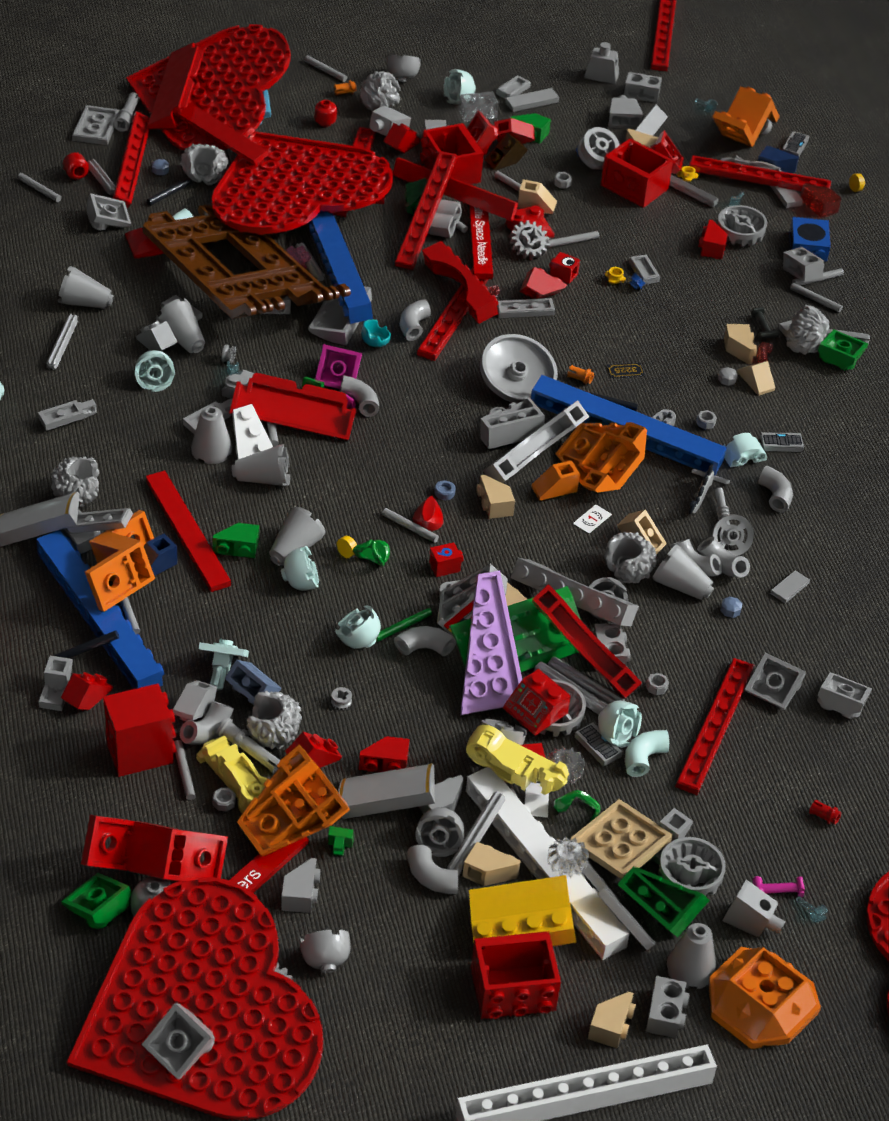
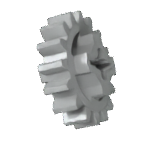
M527 220L525 224L520 222L518 226L515 225L510 234L511 240L509 243L514 244L512 250L517 249V255L523 254V259L529 256L530 260H533L534 257L539 259L541 255L545 254L550 245L547 243L550 238L545 236L547 231L541 230L542 225L537 227L536 222L530 224Z

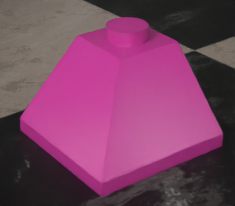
M324 344L315 380L324 382L325 386L340 389L343 375L356 379L362 353Z

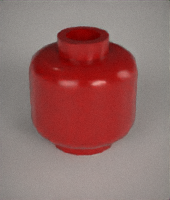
M330 100L318 102L314 108L315 121L322 127H329L337 120L336 105Z
M73 152L68 154L63 160V169L70 178L79 180L87 175L89 166L81 154Z

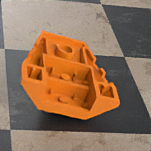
M626 422L625 425H617V423H610V425L581 423L556 452V455L562 462L572 460L580 473L579 482L584 488L597 493L619 490L645 457L647 429L632 422Z
M300 745L280 760L275 774L271 779L266 780L263 784L265 786L258 798H253L237 821L261 856L333 825L350 810L346 801Z

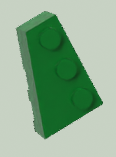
M635 866L618 883L625 892L676 937L680 936L710 901L703 893L693 891Z

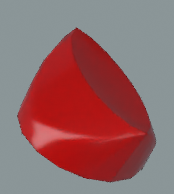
M433 496L428 497L419 505L412 518L414 523L429 531L438 530L444 523L441 508Z

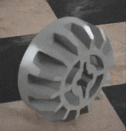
M734 205L724 208L719 213L717 224L728 234L727 242L731 241L733 246L737 243L744 247L746 244L753 246L763 240L767 228V219L764 214L755 208Z
M552 679L571 695L568 714L540 733L545 735L547 731L553 732V737H558L560 731H562L565 736L571 734L572 730H577L580 727L581 721L584 720L586 702L583 694L577 687L562 680Z
M683 837L670 842L663 849L658 873L660 877L668 881L678 883L683 887L698 891L706 896L707 894H715L717 888L722 885L726 865L721 852L710 842L695 837ZM698 883H704L702 887H691Z

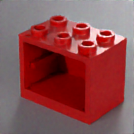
M464 123L424 130L423 138H421L422 153H420V159L427 168L433 169L439 151L457 154V161L450 177L468 184L481 183L484 153Z
M629 138L605 155L601 186L644 208L669 189L673 160Z
M158 683L103 696L106 743L118 777L173 763V753H176L173 738H176V733L172 723H175V716L173 710L168 709L167 694L161 691Z
M549 931L474 939L471 971L481 1019H497L512 1015L523 1016L531 1013L546 1014L556 1011L561 980Z

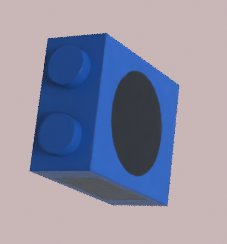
M792 217L789 231L790 250L803 247L827 262L830 251L829 220Z

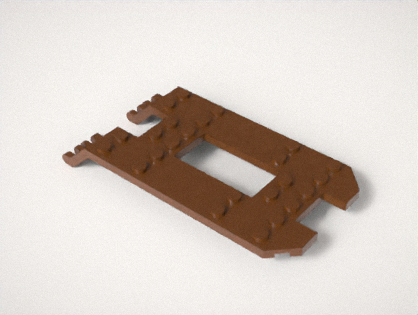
M212 204L199 206L198 213L202 216L176 220L167 211L151 213L148 221L143 225L142 232L231 319L272 312L273 308L282 310L285 308L284 301L279 297L282 295H287L298 306L338 299L340 295L342 297L351 295L350 288L346 284L330 286L328 288L324 287L268 234L257 235L256 233L239 232L225 225L216 217ZM227 239L259 271L233 275L202 243Z

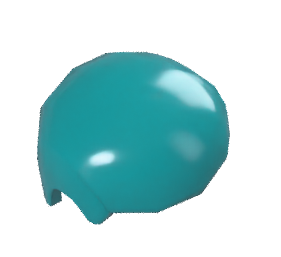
M377 320L364 321L361 337L366 344L372 347H383L389 343L391 333L387 330V326L379 327Z

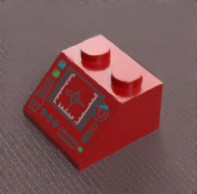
M537 669L521 680L504 704L503 709L536 736L568 714L571 695L540 669Z

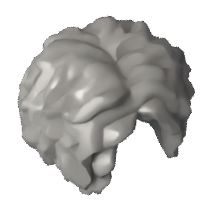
M375 71L374 74L368 75L367 79L362 82L360 90L362 103L372 112L383 105L391 108L400 101V96L397 93L400 92V86L391 73Z
M192 144L182 153L180 164L187 176L193 181H203L207 185H213L224 176L228 160L224 151L214 145Z
M805 305L804 309L795 313L792 324H789L790 329L787 330L786 337L787 347H790L793 352H800L804 355L810 352H818L820 343L827 336L826 333L830 327L829 320L817 308Z
M71 457L65 458L63 462L58 463L57 468L53 469L51 475V488L54 496L61 497L78 492L80 494L79 507L91 503L99 493V481L97 479L99 470L94 458Z
M638 532L618 533L607 543L604 559L609 570L614 572V576L621 583H639L641 579H648L650 572H652L653 567H656L657 564L655 547L651 545L650 541L643 539Z
M265 690L264 693L259 692L255 695L253 715L248 717V724H246L249 736L263 748L270 747L273 749L276 747L281 749L285 744L295 739L299 730V724L302 720V716L299 713L301 711L299 702H295L289 695H284L281 692L269 693Z

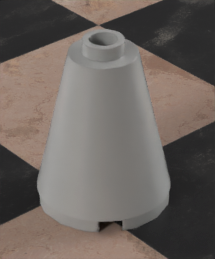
M69 266L68 271L71 272L69 276H64L58 295L62 297L58 299L59 303L106 309L107 305L111 306L114 295L111 294L112 290L77 268Z
M176 299L160 310L162 314L159 317L156 316L155 322L159 321L161 324L167 321L178 344L189 353H198L204 348L205 340L191 304L187 299H184V301Z
M213 406L206 407L201 411L191 445L194 458L198 461L202 459L206 464L224 462L227 460V456L232 454V443L222 412Z
M284 444L277 445L235 461V465H232V475L238 481L289 486L290 474H286L288 473V467H290L287 449L284 447Z
M293 507L288 512L269 551L270 559L274 564L284 566L285 558L291 551L304 546L310 548L323 538L326 533L325 528L318 518L314 521L310 517L311 512L301 507Z
M676 544L668 552L667 558L657 568L653 575V580L700 600L703 597L708 598L714 590L712 587L713 581Z
M695 923L688 927L667 959L668 975L671 979L686 982V988L697 986V989L709 985V978L716 971L712 932L708 926L701 923Z

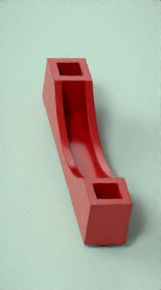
M439 241L422 250L425 265L434 274L450 277L466 288L468 291L466 301L469 314L478 324L498 314L497 306L499 304L497 298L489 293L485 285H481L476 275L471 274L468 266L462 264L461 259L458 255L455 256L450 246H446L442 241Z
M549 584L532 599V603L622 698L626 699L641 685L642 682L587 628Z

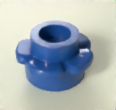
M636 273L629 276L631 279L629 283L636 290L638 288L642 290V286L646 283Z

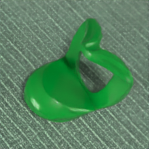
M368 540L363 544L356 545L353 548V553L358 558L370 560L383 567L389 559L390 548L385 541Z
M580 790L571 791L554 800L556 811L564 813L568 810L575 797L579 798L596 810L589 822L594 820L601 811L599 803L590 795Z

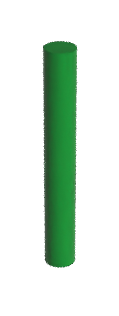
M426 608L381 630L376 638V642L432 616L431 609Z

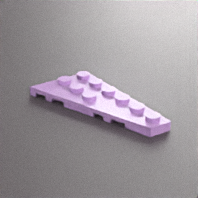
M500 571L482 573L476 576L460 716L503 708L522 680Z

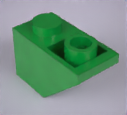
M536 113L511 117L534 126V142L540 144L549 134L551 119Z
M236 523L214 534L212 538L214 553L255 558L259 544V525Z

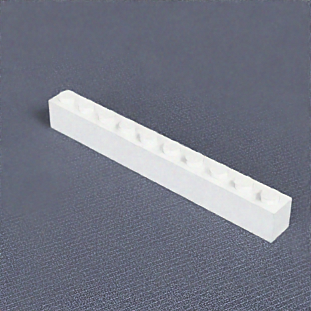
M489 767L467 776L466 792L481 811L494 792H499L505 796V802L492 821V824L537 879L566 875L573 924L600 958L604 960L627 948L630 934L628 928L618 920L613 911L597 895L598 891L589 885L584 874L578 871L572 864L570 857L560 850L556 840L546 833L542 823L532 816L528 806L522 804L516 792L509 788L504 780L500 779Z
M703 1045L461 1097L457 1100L456 1118L457 1121H543L712 1084L717 1066L709 1046Z

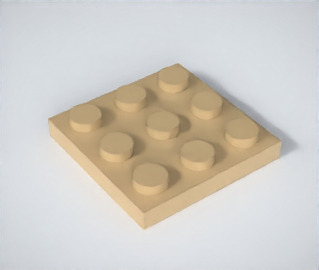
M618 799L570 839L571 844L579 851L622 880L633 866L640 868L672 842V834Z

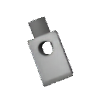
M603 42L600 44V48H594L584 78L616 84L619 76L618 53L610 50L611 45L609 43Z
M625 95L612 98L608 128L636 129L642 121L643 113L635 98H627Z
M383 105L372 112L369 128L372 131L387 136L393 123L399 126L402 123L409 127L411 117Z
M745 880L722 920L756 937L761 935L765 927L779 934L785 923L784 920L773 915L778 905L777 901L748 880Z

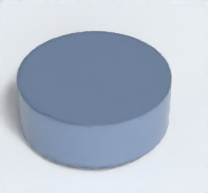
M440 481L435 485L434 494L438 499L450 500L455 496V485L450 481Z

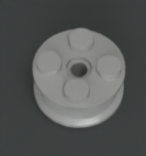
M594 127L588 130L580 140L578 154L583 163L590 169L602 170L605 155L620 144L616 136L608 129Z

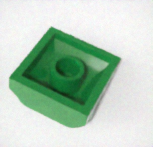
M833 329L820 343L818 348L819 357L825 363H832L839 366L842 370L848 371L855 368L857 360L868 347V343Z
M97 873L61 902L63 906L85 918L89 927L101 929L126 910L130 904L132 892L128 885Z

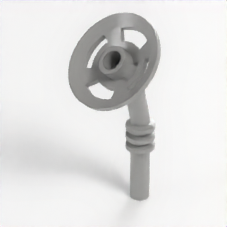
M723 488L715 489L718 505L716 511L719 521L714 526L712 536L718 541L717 533L721 527L719 533L720 545L723 548L726 544L736 545L738 547L737 550L727 551L735 556H739L750 548L754 538L753 528L746 518L736 514L730 515L729 508L726 506ZM729 520H738L740 523L738 525L730 524ZM746 528V530H747V539H746L745 543H743V542H742L743 539H744V530H743V529Z

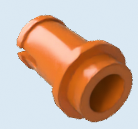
M350 80L348 83L334 84V88H336L334 90L335 95L353 94L356 92L354 81Z
M574 365L570 366L569 370L573 372L568 371L567 376L569 378L583 381V384H590L592 382L594 373L590 369L584 370Z

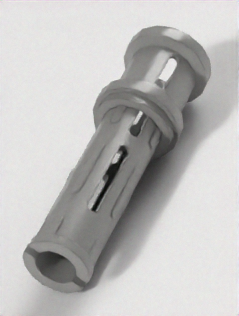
M135 92L128 95L123 109L118 112L117 118L114 120V127L118 131L125 132L129 129L133 119V111L139 101V96L136 97L137 93Z
M231 718L225 719L218 728L217 735L220 737L225 736L232 742V745L236 744L238 748H242L272 773L276 772L278 768L271 762L278 765L280 759L249 737L248 731L245 729L241 730L233 724Z

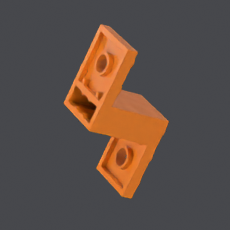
M740 86L728 112L722 111L720 113L715 111L713 119L723 136L753 147L767 118L777 123L780 117L770 95L766 93L759 94L751 87L744 88Z
M139 510L135 512L126 528L106 530L89 541L98 564L85 571L100 611L105 612L155 579L144 549L145 543L154 539L145 511ZM109 581L113 582L112 586H109Z

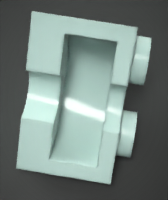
M750 433L733 436V441L727 446L723 445L727 447L724 458L730 467L744 465L749 459H752L754 463L767 460V454L757 438L753 437Z

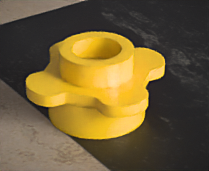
M684 166L681 172L677 173V176L682 177V180L686 182L698 178L695 168L691 166Z
M612 267L609 271L605 272V276L608 277V282L611 284L626 281V277L623 276L624 271L619 267Z

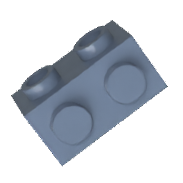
M236 660L225 677L233 685V689L244 694L253 705L255 695L259 692L264 693L266 690L270 693L280 692L281 690L280 686L250 662Z

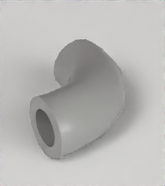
M425 299L408 305L401 313L399 325L403 335L409 341L420 337L423 328L420 326L419 321L430 317V306Z
M343 375L340 392H344L359 403L361 414L367 417L375 416L379 411V401L374 390L361 380Z
M766 465L759 477L758 484L772 492L769 500L770 507L776 512L783 513L787 511L793 498L791 483L781 472Z
M715 537L707 538L698 546L697 550L701 555L709 556L715 554L719 557L722 564V573L737 578L745 577L749 573V561L745 557L735 556L728 552Z
M690 539L669 545L670 549L676 544L680 546L708 577L721 574L722 564L719 557L715 554L709 556L698 554L693 549Z
M421 626L413 627L400 633L394 638V643L397 649L404 655H409L417 649L428 648L433 649L442 656H446L454 649L456 640L452 635L439 628Z
M212 701L207 714L202 720L197 722L186 721L180 729L181 740L186 744L197 745L205 744L218 736V728L225 719L232 716L234 708Z
M415 845L408 849L407 856L411 872L420 884L435 892L446 894L458 893V870L443 869L437 866L432 860L431 849L425 845Z

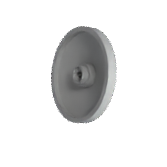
M506 334L496 337L488 343L480 359V371L487 386L496 395L512 403L518 404L522 402L523 397L527 395L531 398L532 389L541 375L557 380V366L552 355L542 344L527 336Z

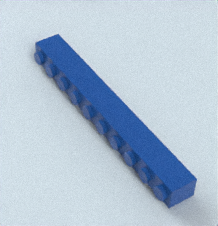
M320 211L313 220L306 224H308L322 263L325 264V270L329 274L331 285L346 284L350 288V296L342 297L340 295L338 298L339 305L342 306L343 315L348 317L350 324L373 319L371 302L333 213Z
M541 375L532 389L531 400L536 406L555 414H559L578 400L589 415V418L582 423H601V425L617 423V425H625L626 422H632L647 429L646 439L648 438V440H646V450L691 468L707 472L712 464L714 475H716L724 461L727 449L725 446L550 377Z
M61 530L37 538L38 555L95 636L100 637L117 630L119 639L104 644L103 647L132 688L137 689L157 683L160 687L163 686V667L160 663L155 662L151 650L145 648L140 635L134 633L130 621L124 619L119 606L114 605L105 612L98 609L85 571L90 569V566L82 561L80 552L74 550L68 536L65 537Z

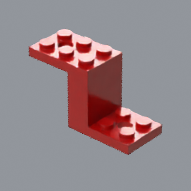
M90 815L81 864L127 870L161 879L182 880L185 882L198 880V877L221 878L228 836L181 830L147 822ZM108 837H110L111 843L110 846L106 849L105 841ZM204 852V861L200 863V856Z

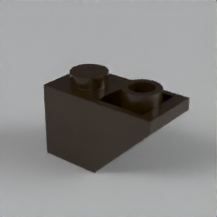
M507 132L486 157L485 161L495 170L517 164L528 149Z

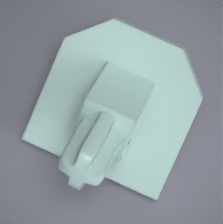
M220 639L219 643L213 642V644L199 643L200 650L214 652L213 674L210 684L217 686L216 691L222 690L226 674H228L231 668L233 655L248 657L249 651L233 646V641Z

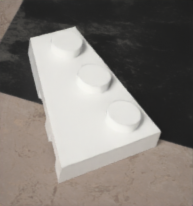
M252 404L233 410V426L238 459L273 447Z

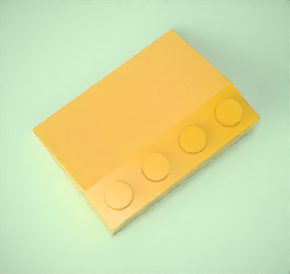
M566 875L469 890L473 941L475 938L549 931L552 946L576 943Z

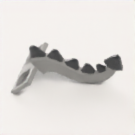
M712 464L707 472L693 469L691 472L704 478L695 501L689 504V514L697 512L713 480L724 484L730 483V480L714 475Z

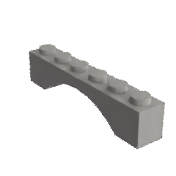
M577 400L492 463L483 472L490 478L501 483L505 482L541 452L589 418V415Z
M518 558L511 575L512 579L539 591L548 584L554 590L568 586L576 607L620 626H632L639 607L624 599L569 579L530 559Z

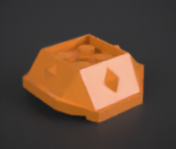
M740 947L709 978L711 1018L750 1049L789 1044L820 1012L821 1006L814 983L796 970L791 963L784 961L764 947L754 949Z

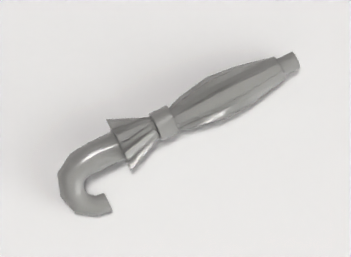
M738 156L736 158L725 157L720 159L722 161L776 171L781 169L762 161L750 162L743 160Z

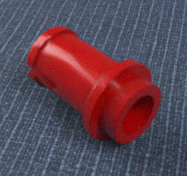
M814 800L809 810V813L827 820L829 825H836L841 817V812L838 811L837 807L831 808L818 800Z

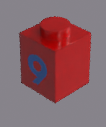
M454 542L430 548L429 564L436 577L461 571V563L464 561L463 553L457 549Z

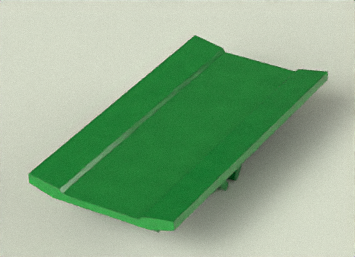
M568 586L555 590L580 619ZM533 598L507 606L521 672L535 668L539 662L546 664L552 657L561 659L578 653L570 642L532 603ZM471 618L449 626L456 640L465 669Z

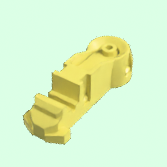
M490 725L478 726L467 742L466 752L473 762L480 766L491 768L500 779L512 785L514 783L520 786L523 791L531 782L536 784L539 781L542 787L541 793L546 795L550 792L558 791L567 783L569 772L566 764L560 761L556 764L507 739L498 729Z
M225 736L206 742L196 754L199 763L201 764L206 761L227 787L236 794L238 808L242 814L253 798H258L265 788L263 784L267 778L260 776L250 759L244 753L240 754L238 752L236 744L230 746Z

